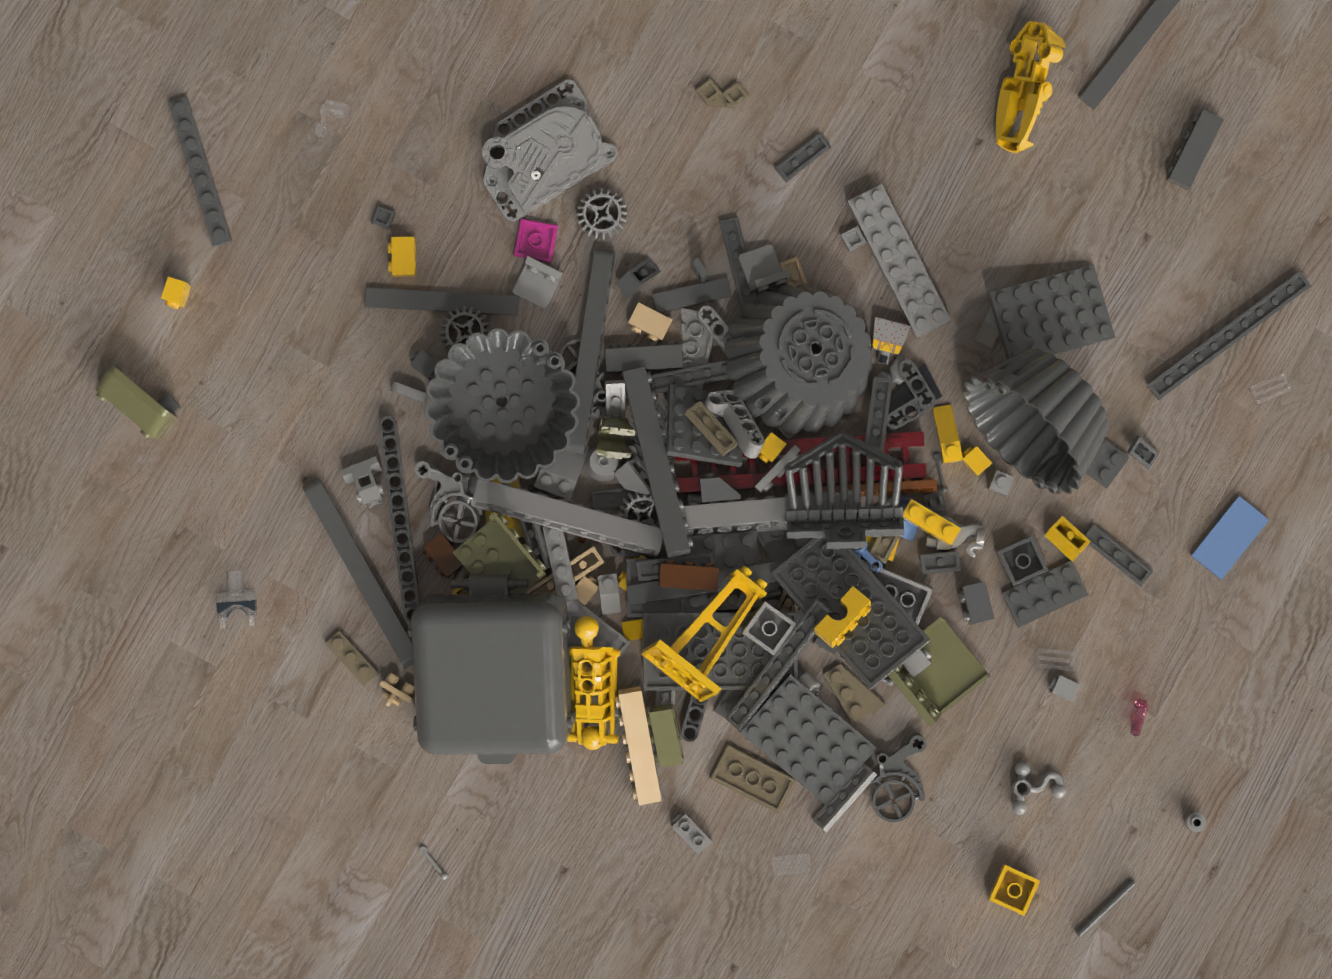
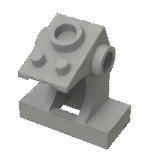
M376 456L340 470L346 484L355 481L358 489L355 494L359 503L363 502L365 506L368 505V508L382 504L381 500H383L381 494L384 493L381 483H376L374 473L382 471ZM369 476L372 484L361 487L359 479Z

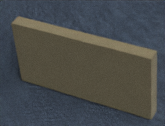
M728 744L710 779L778 814L796 781L785 773Z

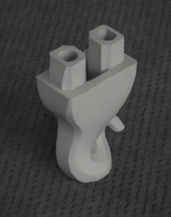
M941 516L960 527V532L951 546L933 536L926 537L925 546L935 548L937 551H950L959 546L970 535H974L975 540L966 544L965 551L975 558L976 555L972 550L983 549L985 529L978 524L960 525L950 517Z

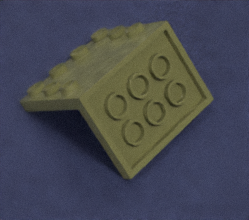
M494 512L489 516L490 521L452 553L471 575H509L510 578H515V580L528 579V587L510 589V594H524L546 576L544 572L546 567L538 558L534 560L531 557L532 550L526 543L521 545L517 540L520 538L513 528L509 530L506 527L509 523L502 514L496 515Z
M942 616L923 630L929 637L930 642L922 650L925 648L932 656L930 658L931 664L914 678L903 665L888 675L930 727L937 722L944 712L990 677L989 673Z

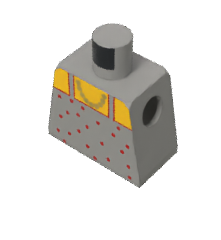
M875 317L872 350L879 351L878 363L888 365L890 355L898 356L911 326Z

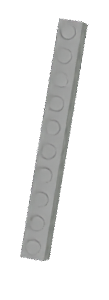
M478 479L471 506L498 514L501 513L505 516L653 557L658 556L663 540L661 529L657 525L649 526L642 524L639 520L624 519L617 514H606L599 509H588L581 504H570L563 499H552L545 494H534L527 489H516L509 484H498L492 480L487 482Z

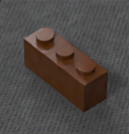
M664 560V564H659L658 587L717 591L719 568H714L712 563H703V567L695 566V562H684L683 565H676V561Z

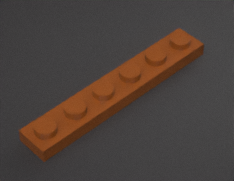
M930 477L921 478V481L903 479L901 482L900 494L937 492V482ZM888 480L887 495H892L893 480ZM848 482V489L853 490V482ZM866 482L861 484V497L866 496ZM874 482V496H879L880 483ZM827 484L825 487H822V492L827 491ZM835 484V493H840V486Z

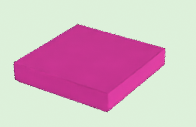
M521 218L514 257L527 259L529 256L537 261L551 263L558 225Z

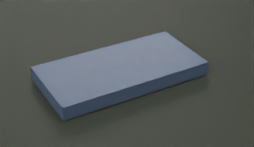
M1238 496L1191 556L1222 580L1269 519Z

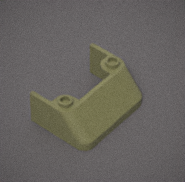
M113 364L106 371L95 389L98 392L96 394L98 398L103 402L108 400L142 429L140 433L147 439L152 437L158 441L178 418Z

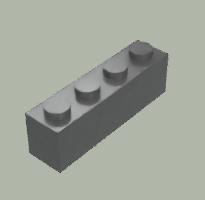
M1202 110L1200 114L1196 113L1192 121L1195 125L1192 131H1187L1183 139L1186 143L1183 148L1179 147L1175 155L1178 158L1175 165L1171 164L1167 174L1170 175L1168 181L1186 190L1191 188L1224 119L1205 110Z
M677 341L666 342V345L661 346L658 345V342L647 343V346L639 347V344H628V348H620V345H609V349H605L607 374L622 373L623 371L645 367L646 371L683 369L682 344H678Z

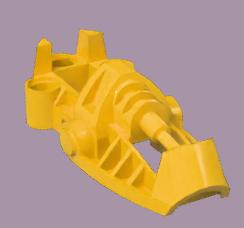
M1037 21L1027 22L1010 44V52L1014 55L1013 62L1017 65L1014 77L1007 76L1002 82L996 114V143L1001 148L1012 153H1019L1033 146L1034 143L1029 142L1028 136L1037 115L1040 114V108L1043 106L1042 103L1048 101L1052 94V84L1046 82L1050 62L1058 63L1063 57L1062 48H1066L1064 40L1053 31L1051 26ZM1037 44H1038L1037 53H1038V56L1040 57V60H1039V61H1038V60H1034V55H1035V51H1036ZM1018 111H1022L1023 116L1019 132H1016L1012 138L1007 137Z

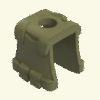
M606 415L601 416L597 436V455H604L607 458L614 456V459L631 457V450L626 446L624 437L635 436V429L629 425L628 418L621 417L620 419L611 418Z

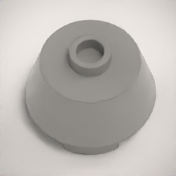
M597 445L593 446L588 451L585 459V468L588 474L593 479L602 482L613 480L616 478L614 473L623 466V458L614 459V456L607 458L604 455H597Z

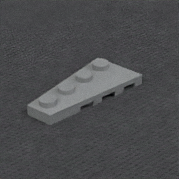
M681 308L683 368L707 364L710 361L714 339L697 318L698 311ZM703 312L702 318L709 319L710 323L707 324L709 327L713 322L717 321L716 318L710 319V313ZM717 325L713 327L714 333L716 332ZM704 385L694 386V387H691V388H697V389H702V390H703V389H704Z

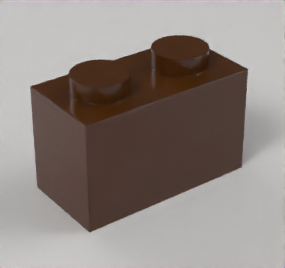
M442 533L424 546L426 550L423 552L430 562L434 560L437 564L435 569L441 577L445 575L449 578L463 566L452 553L455 549Z

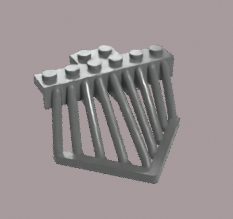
M841 431L786 464L785 475L791 508L786 509L787 538L817 539L826 537L827 549L866 548V536L904 535L903 506H899L903 472L902 461ZM839 446L841 508H836L833 449ZM846 446L852 448L853 507L848 506ZM860 453L867 456L865 507H861ZM824 454L826 456L828 508H824L820 457ZM874 460L881 463L877 507H873ZM811 462L813 466L816 508H812L810 504L806 465ZM890 468L895 471L891 505L886 506L888 469ZM798 470L803 509L798 507L793 473Z

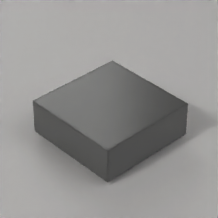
M378 205L371 224L390 230L396 212Z

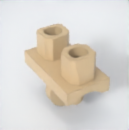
M390 673L385 681L382 680L379 684L392 693L390 695L384 692L382 695L383 698L388 700L386 706L390 707L392 703L399 706L401 701L395 698L396 696L410 703L413 699L411 696L415 689L414 686L406 682L402 690L397 689L395 685L400 678L393 673Z

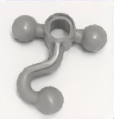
M1024 761L1018 762L1015 765L1018 779L1011 784V791L1017 796L1016 801L1012 805L1013 812L1017 815L1024 814L1027 810L1024 797L1030 793L1041 792L1050 779H1054L1056 782L1051 790L1052 795L1058 799L1063 798L1066 795V787L1063 785L1061 775L1050 771L1042 776L1038 785H1030L1025 780L1026 775L1030 771V766ZM1019 783H1023L1025 785V791L1023 793H1018L1017 791V785Z

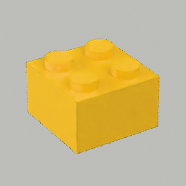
M1003 864L987 899L1025 916L1040 880Z

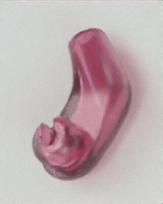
M1141 698L1137 699L1134 703L1137 711L1132 718L1130 733L1134 736L1140 735L1148 711V701H1143Z

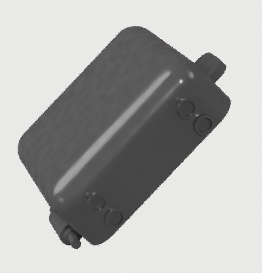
M470 575L469 578H464V580H451V588H464V590H469V594H432L424 598L413 612L408 625L409 637H412L416 707L413 728L414 731H417V740L421 748L433 755L477 754L480 762L484 764H510L514 761L517 754H551L559 751L565 745L576 717L575 711H572L568 632L571 629V617H568L567 606L564 600L554 593L510 594V589H515V587H528V579L515 580V578H510L509 575Z

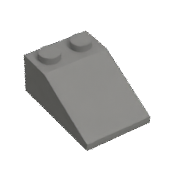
M586 447L585 454L566 451L556 453V462L549 468L540 469L534 488L571 501L590 447Z

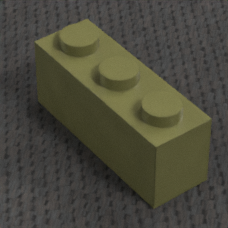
M674 705L651 707L649 714H647V722L649 726L652 725L653 732L650 733L652 744L656 745V751H654L655 761L659 762L660 768L683 764L684 754Z

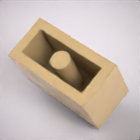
M638 302L628 325L631 326L630 329L638 334L642 331L648 334V339L654 342H658V340L662 342L673 320Z

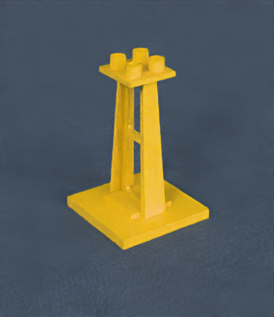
M746 566L736 569L727 575L730 581L670 647L663 641L658 640L646 647L641 653L642 656L700 702L717 695L721 690L707 675L754 602L765 597L767 594L764 591L767 583L760 578L756 581H751L749 577L752 571ZM735 588H738L745 593L746 599L727 627H724L713 619L712 614ZM704 623H709L720 632V637L699 669H696L681 657L679 652Z

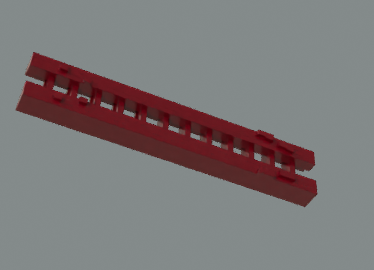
M924 432L886 434L884 453L889 455L888 449L902 448V480L927 477L926 463L909 464L910 452L908 450V447L925 446ZM866 435L853 436L865 442ZM830 437L782 440L786 443V446L779 455H786L794 445L800 449L798 454H804ZM839 446L834 448L833 452H839ZM846 446L847 483L853 482V468H851L850 459L852 448ZM865 455V467H860V483L866 482L867 456ZM675 456V462L690 461L691 464L690 478H676L679 486L677 494L701 492L700 478L704 477H699L698 460ZM748 457L749 474L737 475V467L729 465V475H720L719 477L735 490L755 489L754 487L767 473H756V459ZM774 461L772 463L767 462V470L769 472L774 467ZM710 462V473H715V477L718 476L717 463ZM812 462L807 465L808 486L814 485ZM874 466V482L880 481L881 466ZM839 468L834 469L835 484H840ZM890 468L888 469V480L894 481L895 471ZM821 469L822 485L827 484L826 469ZM799 471L793 473L795 487L801 486ZM785 473L780 478L776 476L771 481L773 485L770 488L787 487Z

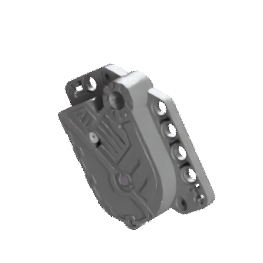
M572 80L563 81L499 121L495 127L493 138L488 139L484 143L482 156L487 166L483 183L508 222H517L610 164L618 156V150L614 145L602 142L599 129L592 118L586 114L587 101L576 83ZM565 85H573L572 93L565 92L563 94L565 98L561 99L560 93L556 90L560 89L562 92L566 89ZM550 94L558 96V101L555 104H550L547 101V97ZM534 104H539L542 107V111L539 114L531 112V107ZM518 114H523L526 117V121L523 124L515 122V117ZM502 124L509 126L510 130L507 134L499 132V127ZM502 149L505 154L501 159H494L491 157L492 151ZM501 192L506 193L508 196L507 201L504 203H500L497 200V195ZM511 201L513 203L510 205L511 209L513 211H518L516 212L515 218H513L512 216H507L509 214L507 208H505L504 210L502 209V207L507 206Z

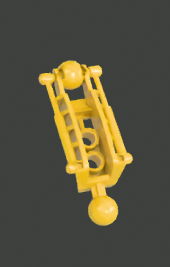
M587 615L578 618L574 626L575 633L581 639L582 646H572L569 648V655L571 656L572 711H575L576 717L567 741H578V744L583 745L586 749L595 750L601 746H606L607 743L617 744L619 741V736L615 734V697L617 696V660L621 651L614 647H593V638L597 635L599 626L593 617ZM587 662L591 664L592 668L587 666ZM587 680L591 681L593 686L588 685ZM592 695H598V703H592ZM610 720V734L607 735V721ZM585 723H599V727L589 726L585 728Z

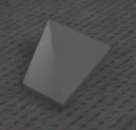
M1139 436L1133 438L1127 451L1147 469L1151 468L1159 455L1153 447Z

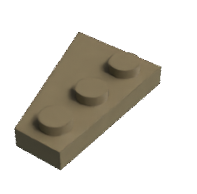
M840 664L823 674L852 724L886 705Z

